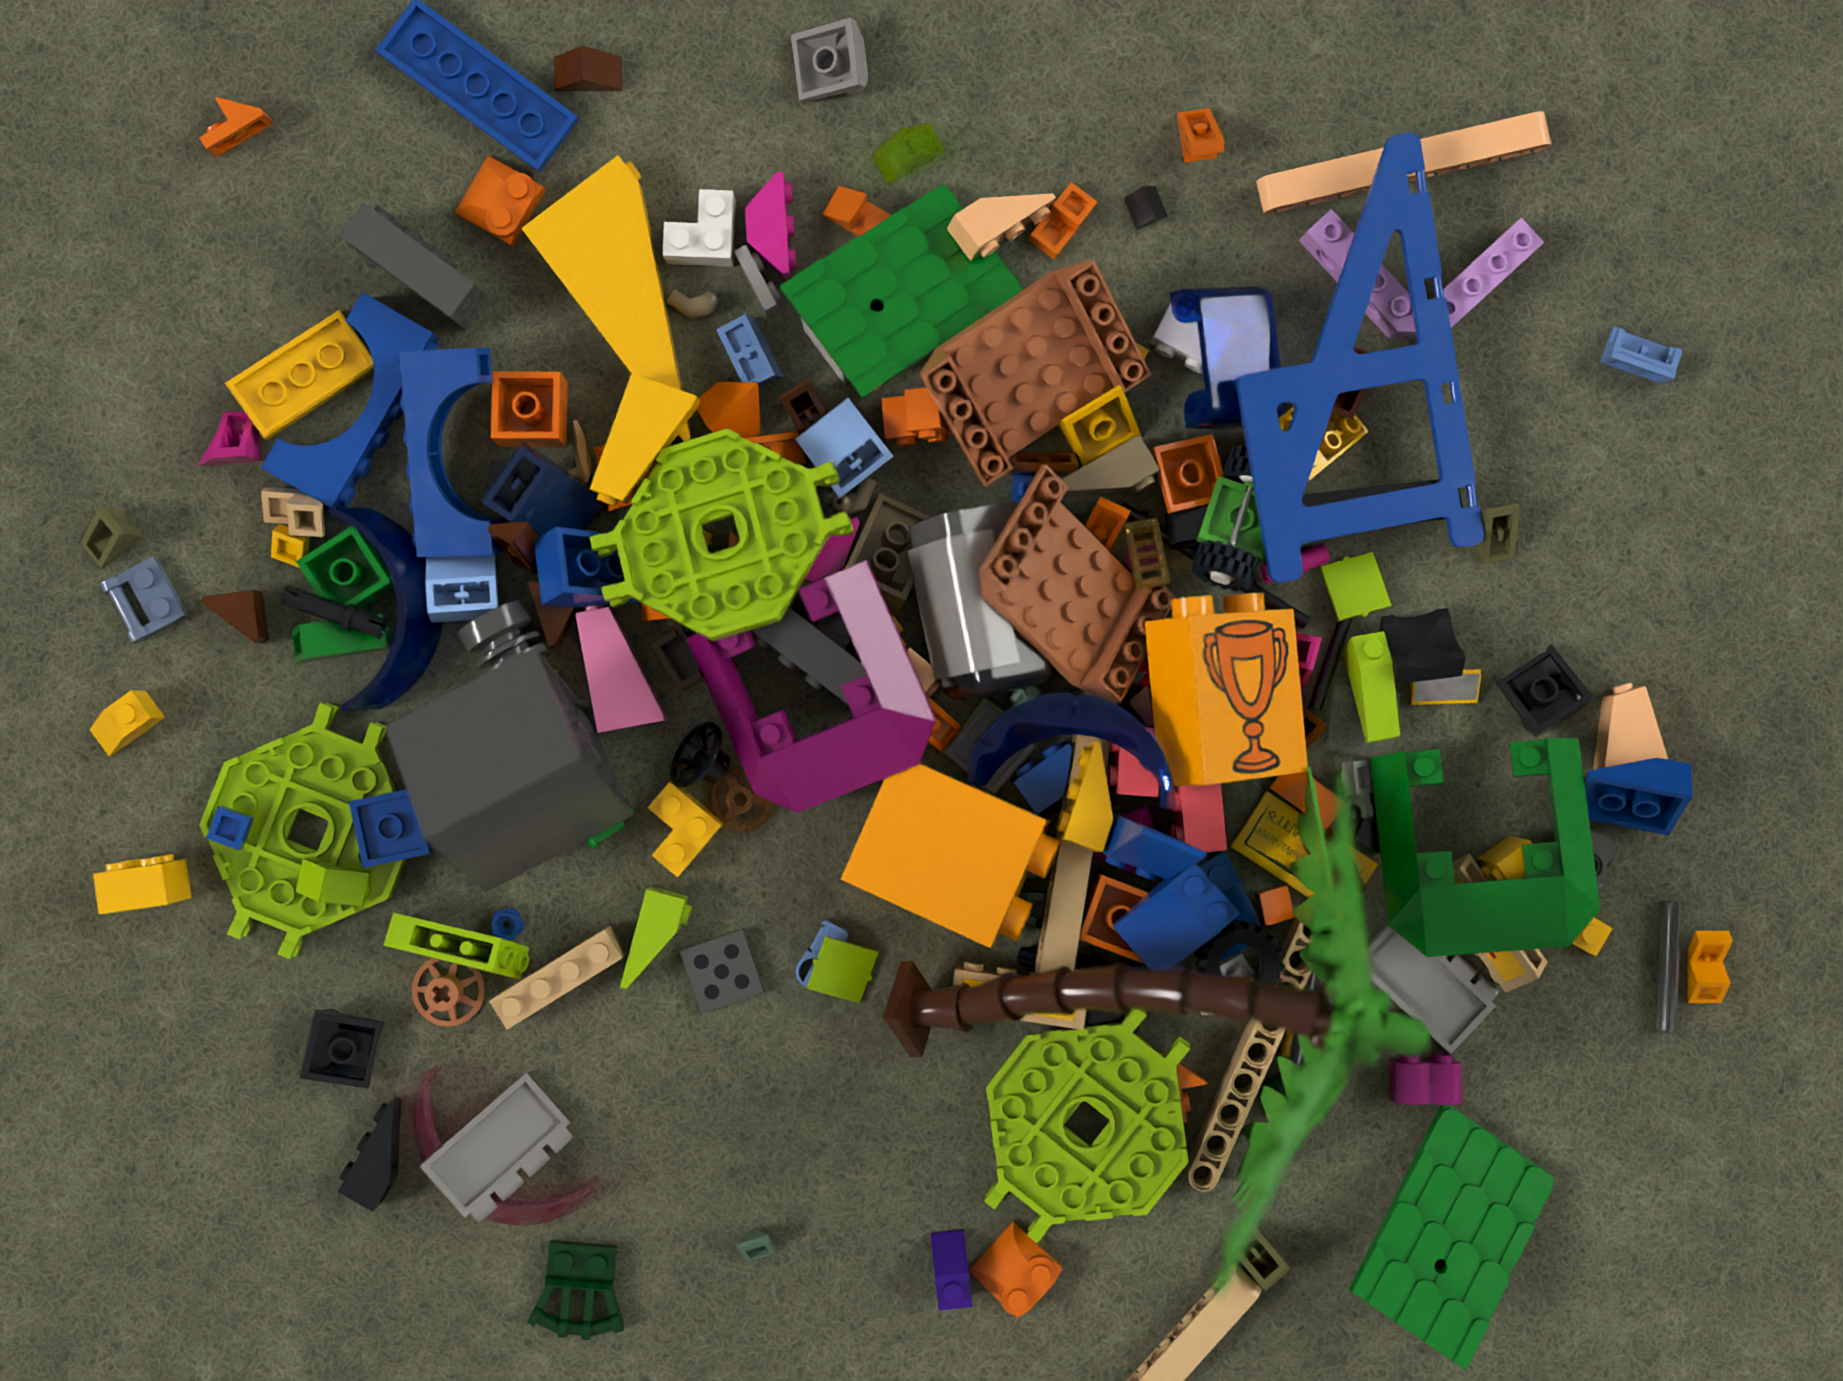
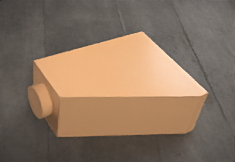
M1627 682L1611 687L1613 693L1602 696L1593 770L1652 758L1668 759L1646 686H1633L1632 682Z

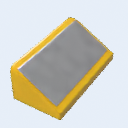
M1481 669L1463 670L1462 676L1409 683L1410 705L1477 703L1481 682Z

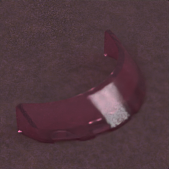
M436 1065L422 1079L415 1093L413 1104L414 1137L423 1163L443 1146L434 1126L437 1120V1112L434 1105L430 1102V1084L441 1070ZM593 1177L587 1187L567 1196L553 1195L546 1200H523L508 1197L502 1202L493 1192L490 1197L498 1207L485 1219L507 1225H534L562 1218L582 1206L599 1180Z

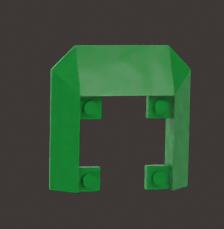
M1546 737V739L1509 743L1513 778L1547 775L1555 842L1521 845L1525 873L1524 879L1455 884L1451 851L1417 853L1409 787L1443 784L1440 749L1414 752L1401 751L1370 758L1388 926L1426 957L1569 947L1601 909L1579 739Z

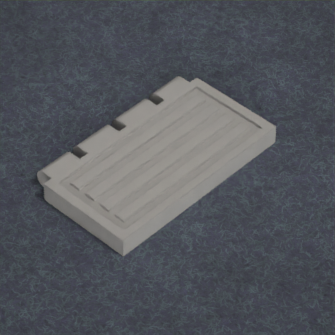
M1388 923L1368 943L1372 964V982L1383 992L1390 993V999L1409 1017L1424 1020V1028L1431 1029L1430 1036L1449 1054H1452L1496 1007L1492 1000L1498 995L1499 990L1483 975H1479L1471 982L1470 980L1475 976L1477 970L1461 955H1452L1449 960L1446 959L1447 956L1426 957L1391 929Z
M525 1073L419 1167L463 1218L470 1214L480 1223L498 1207L490 1197L493 1192L504 1202L524 1183L522 1178L516 1173L519 1169L530 1178L550 1160V1157L542 1149L545 1145L554 1154H557L574 1137L565 1128L570 1124L569 1120L532 1078Z

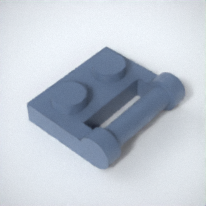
M152 556L119 575L110 577L100 583L102 590L105 594L110 595L129 630L127 636L132 644L139 643L189 616L157 557ZM127 584H130L150 623L144 626L140 623L121 588Z

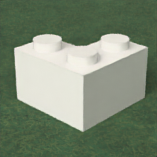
M699 189L698 223L664 222L663 257L667 264L734 267L736 198L733 191Z

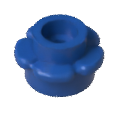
M511 908L495 912L490 926L492 934L495 937L508 941L514 940L516 935L521 934L524 928V922L519 918V912ZM506 921L510 923L509 928H506L504 926V923Z

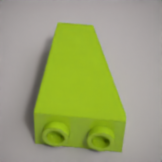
M394 912L383 945L518 980L521 979L522 973L527 969L529 963L528 951L530 947L505 939Z

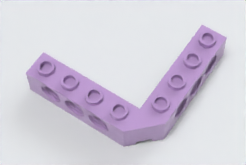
M1331 209L1299 241L1338 283L1354 233ZM1522 217L1504 231L1489 248L1476 257L1465 270L1452 279L1443 289L1444 298L1447 301L1451 328L1544 243ZM1381 264L1365 313L1388 338L1417 339L1410 294Z

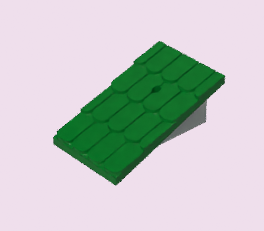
M945 184L936 187L906 208L900 209L861 236L852 239L779 286L801 316L805 333L844 385L850 381L862 399L932 354L933 350L1024 290L1016 277L997 255L996 251L985 258L979 255L970 261L954 240L947 227L954 215L963 210V208ZM877 308H878V309H882V310L879 311V312L873 311V309H877Z
M1440 1105L1349 1287L1350 1291L1455 1364L1467 1370L1491 1323L1490 1319L1509 1283V1277L1535 1228L1534 1224L1553 1189L1555 1177L1452 1106Z

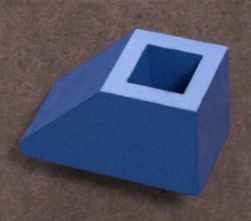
M1058 741L1042 752L1045 758L1034 765L1030 760L1015 771L1018 777L1012 780V782L1036 815L1065 795L1072 755V747L1069 743L1061 746Z

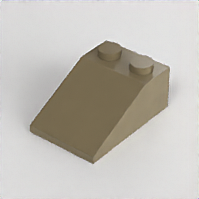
M1139 434L1061 479L1068 486L1063 498L1124 494L1129 490L1135 495L1155 482L1153 476L1160 469Z
M879 493L847 565L851 567L868 560L889 611L897 618L914 582L908 556V550L913 549L908 526L932 517Z

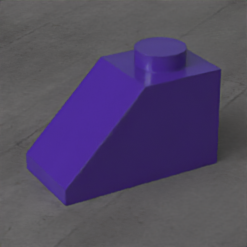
M964 1229L932 1232L931 1243L939 1311L972 1307Z

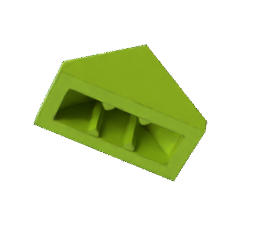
M303 858L296 892L321 903L363 906L371 872Z

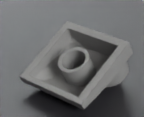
M850 17L791 35L799 101L806 102L842 93L857 95L864 90L868 82L863 36L854 19Z

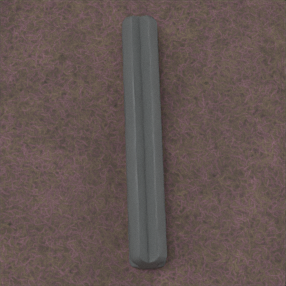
M1672 900L1662 901L1660 909L1656 1029L1664 1033H1674L1677 1031L1682 904Z

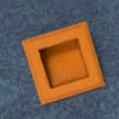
M1288 885L1255 891L1262 925L1268 926L1294 918Z

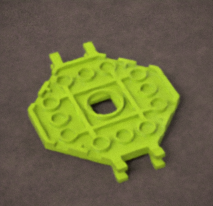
M726 428L663 448L656 459L657 464L649 478L643 480L631 500L633 504L625 518L619 520L613 531L591 536L590 542L592 550L594 552L598 551L600 557L608 556L618 549L625 582L601 587L604 600L606 602L610 601L612 608L626 603L630 598H634L704 637L717 641L779 622L830 536L849 535L854 533V530L846 512L824 519L816 486H831L840 483L838 472L834 468L832 461L813 469H807L782 458L780 454L758 443H752L741 437L738 433ZM734 516L740 542L735 547L710 554L702 525Z
M320 702L312 725L260 746L246 754L225 761L199 824L204 837H207L218 806H225L255 817L243 849L236 850L209 840L215 854L213 858L223 881L226 880L233 896L231 900L237 912L227 935L237 939H242L243 936L247 937L252 927L253 919L287 932L277 955L287 959L298 956L304 935L390 899L406 862V859L363 868L349 801L396 791L379 751V747L387 734L386 725L370 722L364 741H357L329 729L340 707L328 702L326 704ZM300 809L328 821V827L318 851L288 839ZM303 858L371 872L364 905L321 903L297 893L296 887Z
M1131 1009L1125 1019L1119 1023L1085 1026L1084 1030L1066 1028L1027 1033L986 1086L998 1181L987 1192L984 1202L995 1210L1004 1196L1010 1191L1032 1208L1039 1216L1028 1227L1027 1236L1037 1244L1053 1224H1063L1066 1221L1083 1219L1086 1221L1112 1219L1113 1216L1147 1215L1189 1163L1176 1066L1190 1051V1043L1181 1036H1178L1166 1055L1159 1052L1134 1032L1147 1016L1146 1009ZM1083 1101L1089 1103L1110 1120L1091 1145L1064 1125Z

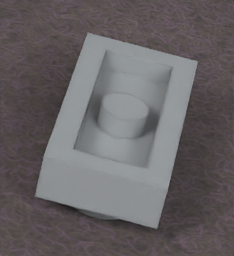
M746 245L734 250L735 256L767 317L779 311L776 301L781 299L772 281L766 283L760 272L765 270V267L758 253L755 251L750 254Z

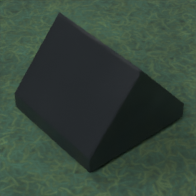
M1142 186L1124 198L1136 230L1167 218V213L1155 186Z

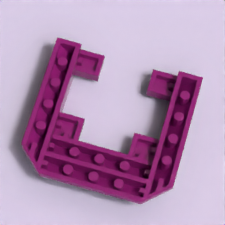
M868 560L799 589L812 622L840 611L865 668L866 675L841 685L854 716L853 718L798 740L784 709L761 719L758 718L733 662L732 656L756 646L750 630L717 641H712L699 633L686 638L754 794L797 813L920 764L937 720Z

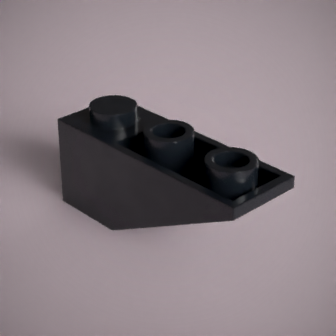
M398 1097L389 1104L384 1102L373 1118V1121L377 1122L372 1133L367 1131L356 1150L360 1151V1154L355 1163L349 1161L339 1177L344 1182L338 1192L372 1212L382 1204L398 1176L401 1099Z

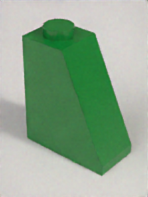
M376 614V616L383 618L382 614ZM331 621L298 624L290 631L295 664L379 651L387 648V641H391V630L388 621L385 632L381 631L383 633L381 639H376L373 636L353 629L351 631L343 630L341 625Z

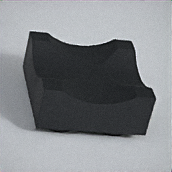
M1448 608L1436 609L1430 613L1415 617L1381 616L1379 632L1384 631L1393 663L1395 685L1462 676L1465 656L1456 640Z

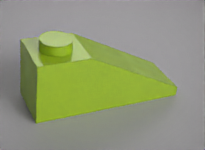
M1383 631L1351 637L1342 648V653L1366 744L1399 738L1400 728L1393 663L1385 633Z
M651 886L646 889L620 988L627 989L679 931L681 924L687 926L692 911V906L687 905L689 896Z

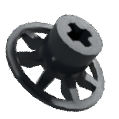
M703 722L693 728L682 740L674 754L670 767V777L674 785L679 788H688L701 779L713 784L721 780L726 774L730 764V757L720 750L722 732L717 724L714 722ZM711 728L712 731L706 735V729ZM696 734L697 745L693 746L688 742ZM683 749L689 753L688 758H679ZM682 769L677 778V770Z

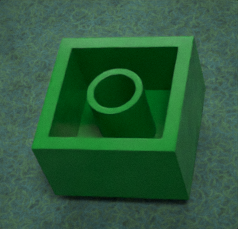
M352 525L296 561L317 595L347 606L355 604L359 606V610H362L401 585L365 528Z

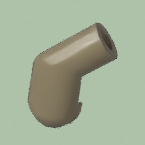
M677 289L667 299V304L693 320L711 315L719 302L717 296L712 292H705L703 295L689 299Z
M868 477L859 483L856 492L845 494L841 498L836 495L832 500V507L838 514L846 512L847 515H852L864 511L868 506L877 482Z

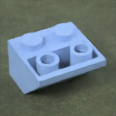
M846 398L795 438L815 467L830 461L833 462L834 468L838 472L840 483L831 485L839 498L893 457L849 398Z
M496 555L426 557L427 611L431 623L475 620L499 607Z

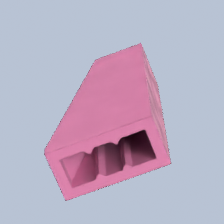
M604 605L585 606L584 612L575 613L597 733L668 720L667 714L614 609L610 607L604 608Z

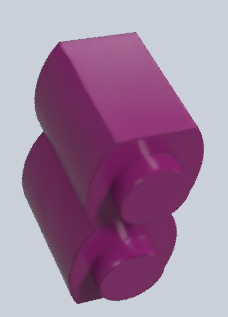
M1400 1053L1399 1059H1389V1100L1395 1104L1404 1105L1462 1104V1063L1452 1059V1055L1446 1053L1432 1054V1059H1419V1055L1412 1056Z

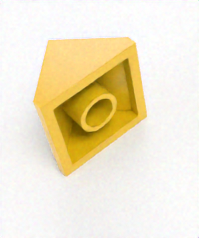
M1120 385L1063 418L1058 425L1071 449L1076 453L1082 467L1139 434L1141 436L1123 388Z

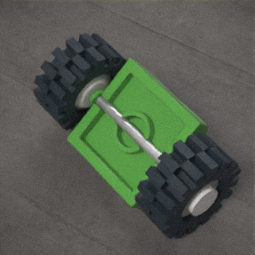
M1238 445V447L1234 446L1230 450L1223 471V477L1218 476L1196 540L1200 544L1191 572L1194 573L1196 578H1201L1200 580L1203 582H1210V585L1214 587L1218 585L1221 586V589L1225 590L1230 588L1232 591H1238V589L1246 591V589H1250L1258 562L1261 563L1263 561L1265 553L1247 448L1244 445Z

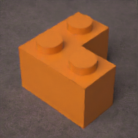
M927 387L904 390V396L882 398L884 437L887 440L896 442L897 447L914 446L917 439H928V443L947 442L948 436L954 435Z

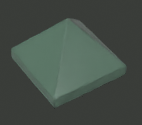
M752 1229L736 1244L738 1252L747 1263L777 1253L776 1246L770 1236L756 1229Z

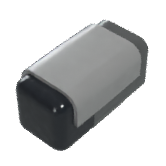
M1017 501L948 512L908 526L913 549L908 550V556L935 680L941 679L945 694L953 700L963 701L1039 685L1045 682L1052 673L1050 662L1013 629V624L982 597L980 569L1019 505Z

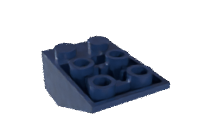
M524 441L519 443L484 493L482 499L483 504L510 522L529 523L538 537L554 527L586 530L604 504V502L597 500L598 493L592 491L590 486Z

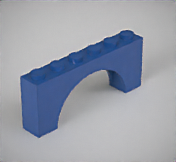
M363 292L348 315L346 322L362 335L373 359L374 383L365 410L347 431L325 443L303 446L290 444L277 438L261 466L267 472L338 511H341L343 506H349L356 494V490L353 488L360 477L364 478L369 473L373 465V461L370 459L377 448L381 449L387 442L390 434L387 429L393 419L398 420L403 414L400 405V398L403 394L402 381L397 371V363L400 359L399 351L439 350L440 345L437 344L440 338L433 332Z
M490 348L399 351L400 359L397 363V371L402 381L403 394L400 398V405L405 415L406 428L404 429L403 439L408 450L409 462L406 467V474L411 484L412 496L410 497L409 508L414 518L415 530L412 534V541L416 548L417 557L485 556L503 553L502 549L489 534L487 528L492 524L504 523V518L484 515L465 503L453 488L447 476L442 457L443 429L453 405L471 388L493 382Z

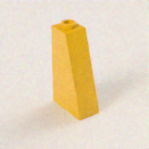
M631 373L590 487L592 491L598 493L597 500L616 506L618 501L626 504L629 502L643 480L657 464L656 459L661 450L671 445L698 408L700 400L697 396Z

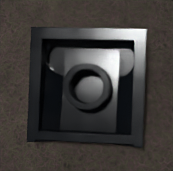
M1552 644L1538 656L1508 676L1500 678L1495 682L1520 716L1524 729L1534 734L1535 737L1550 731L1577 713L1594 698Z
M315 1009L303 1056L300 1079L369 1089L374 1058L384 1022L342 1014L335 1009Z

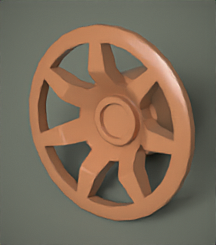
M434 958L427 960L416 972L412 984V998L419 1013L431 1023L446 1027L457 1026L470 1020L481 1008L485 996V983L480 970L469 967L475 976L459 980L456 977L458 964L452 963L448 974L442 975L433 965L441 960ZM428 968L433 976V980L427 986H419L421 976ZM477 981L479 989L477 1001L463 993V988ZM419 992L424 993L425 1001L429 1006L428 1010L423 1007L419 998ZM459 1002L473 1006L467 1015L457 1019L456 1005ZM435 1010L448 1011L451 1020H442L431 1014Z

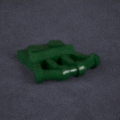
M550 1240L545 1287L527 1323L532 1326L538 1324L558 1334V1338L577 1335L581 1336L582 1340H590L593 1336L609 1331H614V1333L624 1331V1322L614 1292L617 1245ZM554 1287L562 1288L560 1319L543 1311ZM572 1289L586 1290L583 1322L570 1321ZM596 1291H603L610 1317L593 1322Z

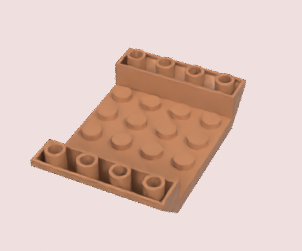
M1092 259L1049 272L938 346L919 373L984 487L1013 469L1008 460L1009 457L1057 426L1063 418L1100 397L1113 387L1115 388L1120 385L1124 393H1126L1152 375L1095 261Z
M1045 464L1039 469L980 569L982 597L1013 624V629L1037 649L1069 683L1119 703L1122 702L1148 653L1145 621L1166 619L1172 608L1171 600L1176 599V597L1156 576L1137 580L1060 502L1068 486Z

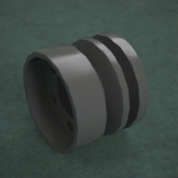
M521 600L509 602L485 613L465 625L457 633L468 653L485 650L486 654L475 663L477 669L493 665L484 674L534 648L542 656L549 651L545 643L529 647L541 635L539 631L522 634L521 630L532 619Z

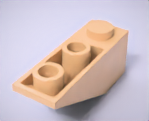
M1052 193L980 198L955 214L947 230L970 261L979 255L985 258L996 251L1000 246L999 242L1005 238L1012 241L1022 234L1025 230L1024 226L1033 221L1036 225L1044 220L1051 213L1049 207L1056 199V196Z

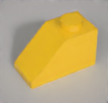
M131 690L105 708L90 728V731L107 755L111 757L163 720L165 716L147 691Z

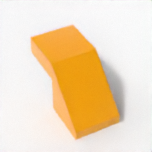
M1695 931L1687 948L1688 1003H1722L1731 984L1723 963L1733 942L1729 931Z

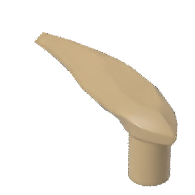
M573 420V455L576 467L568 470V472L579 480L582 479L583 482L588 483L592 469L590 452L578 421Z

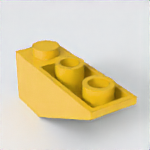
M1093 741L1089 743L1088 747L1083 746L1077 761V765L1081 766L1078 779L1073 778L1069 785L1067 798L1071 800L1067 812H1061L1056 830L1060 831L1058 840L1093 852H1103L1113 822V814L1101 743Z

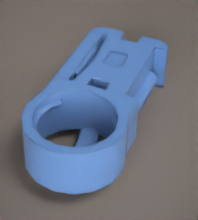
M828 919L821 921V924L825 926L820 927L810 949L807 948L804 956L797 964L796 977L800 984L804 987L807 986L814 964H812L806 978L803 979L801 976L802 964L808 959L818 957L825 936L846 941L848 937L847 929L835 925Z

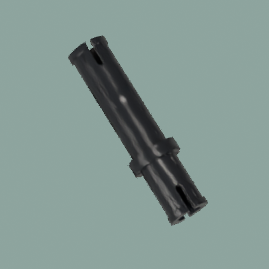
M290 584L285 587V591H288V593L283 592L281 595L280 604L282 606H288L339 624L346 631L353 629L373 636L376 639H381L383 636L381 631L385 632L387 627V618H381L361 611L359 606L355 604L347 606L293 587Z

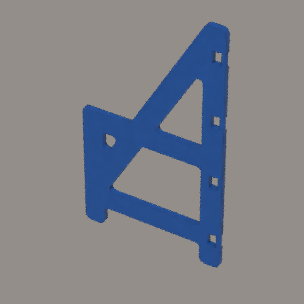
M1415 133L1397 134L1388 138L1385 142L1311 362L1247 373L1238 376L1236 379L1269 578L1274 582L1296 580L1302 576L1303 564L1300 548L1302 544L1439 517L1446 520L1449 540L1454 547L1461 548L1477 545L1484 538L1480 506H1478L1475 491L1476 481L1451 325L1442 286V269L1432 207L1424 174L1425 164L1419 136ZM1416 174L1419 193L1410 194L1407 175ZM1396 231L1401 239L1417 341L1413 346L1357 354L1354 351V343L1392 232ZM1430 278L1433 279L1435 298L1427 299L1424 280ZM1414 380L1422 381L1425 387L1439 473L1438 482L1431 485L1317 506H1304L1302 497L1337 395L1344 392ZM1441 384H1450L1452 403L1444 404ZM1281 403H1291L1294 407V413L1286 431L1280 428L1277 407ZM1466 487L1469 507L1461 508L1458 488Z

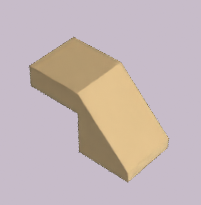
M265 486L262 489L264 522L288 524L289 535L324 537L323 503L297 488Z

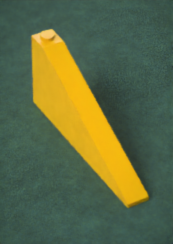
M617 155L521 229L629 371L683 391L644 194L638 182L642 176L631 161L625 164ZM689 420L678 434L684 442L693 439Z

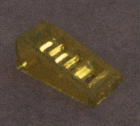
M1158 518L1124 524L1123 530L1137 590L1171 584ZM1149 532L1152 534V538L1134 541V535ZM1154 545L1155 547L1153 551L1137 554L1136 548ZM1157 557L1158 563L1144 566L1139 565V560ZM1160 569L1161 576L1142 579L1141 573Z

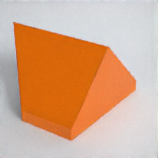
M717 382L698 398L700 403L697 411L713 433L728 428L743 438L758 437L761 434L758 383Z

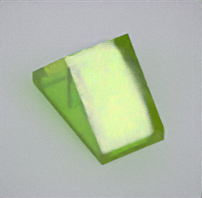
M924 123L899 129L871 156L888 185L944 154L945 150L930 123Z

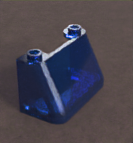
M1255 286L1192 288L1170 292L1173 316L1177 321L1181 323L1197 322L1205 389L1191 393L1185 401L1184 416L1186 428L1212 430L1243 428L1236 388L1237 377L1247 373L1281 368L1271 294L1268 290ZM1281 403L1277 407L1278 418L1285 409V403Z

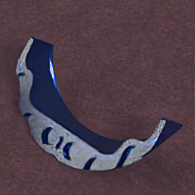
M328 507L330 515L346 521L372 543L383 558L394 584L397 599V626L389 654L372 681L353 698L341 704V711L382 709L400 698L423 676L439 645L443 622L431 623L428 615L425 581L426 557H417L412 535L389 517L369 508Z
M1053 693L1035 697L1004 712L985 732L982 738L977 740L971 750L968 785L986 786L994 773L1006 760L1032 743L1061 735H1084L1103 739L1131 753L1146 770L1153 774L1162 787L1160 808L1174 809L1177 807L1172 773L1167 759L1155 738L1130 713L1098 697L1085 694L1075 696L1072 693Z

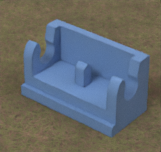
M744 314L716 329L741 382L758 383L759 389L763 388L762 385L769 381L775 382L784 378L755 317Z
M1613 327L1600 363L1664 384L1675 379L1682 349L1667 347L1629 334L1623 328Z

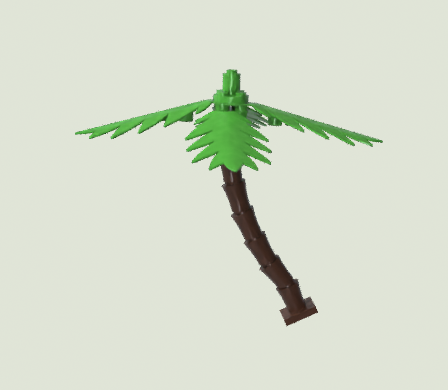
M1307 766L1306 813L1298 815L1297 830L1311 854L1291 862L1290 868L1294 876L1306 888L1316 893L1293 910V915L1302 924L1311 929L1312 934L1309 945L1300 950V957L1308 968L1325 983L1321 989L1296 988L1260 981L1258 984L1254 982V974L1224 975L1198 972L1191 974L1189 967L1186 965L1162 969H1129L1125 963L1072 971L1067 966H1060L1046 972L1019 977L1013 973H1005L991 981L972 987L969 984H960L947 988L931 989L913 961H901L883 1015V1019L910 1057L923 1056L931 1027L969 1032L974 1025L983 1023L1020 1021L1025 1015L1031 1014L1071 1016L1076 1010H1103L1127 1014L1131 1009H1146L1167 1012L1187 1017L1189 1012L1230 1019L1246 1025L1249 1024L1252 1017V1021L1269 1024L1298 1034V1041L1305 1065L1300 1064L1299 1066L1283 1056H1278L1277 1058L1287 1097L1271 1087L1261 1085L1258 1094L1269 1123L1253 1122L1244 1127L1243 1133L1250 1147L1235 1176V1181L1242 1182L1231 1201L1235 1202L1245 1190L1236 1206L1241 1208L1251 1192L1255 1190V1193L1227 1236L1226 1242L1229 1245L1222 1256L1227 1257L1229 1253L1230 1255L1214 1282L1215 1285H1219L1221 1282L1216 1297L1220 1298L1294 1152L1315 1122L1319 1123L1347 1083L1353 1063L1358 1062L1376 1066L1379 1046L1382 1049L1418 1056L1420 1050L1427 1051L1431 1029L1424 1028V1020L1388 1012L1391 994L1371 989L1373 978L1372 964L1367 943L1346 791L1341 772H1338L1340 785L1338 837L1326 846L1315 782L1313 781L1311 767ZM1330 865L1342 877L1334 888Z

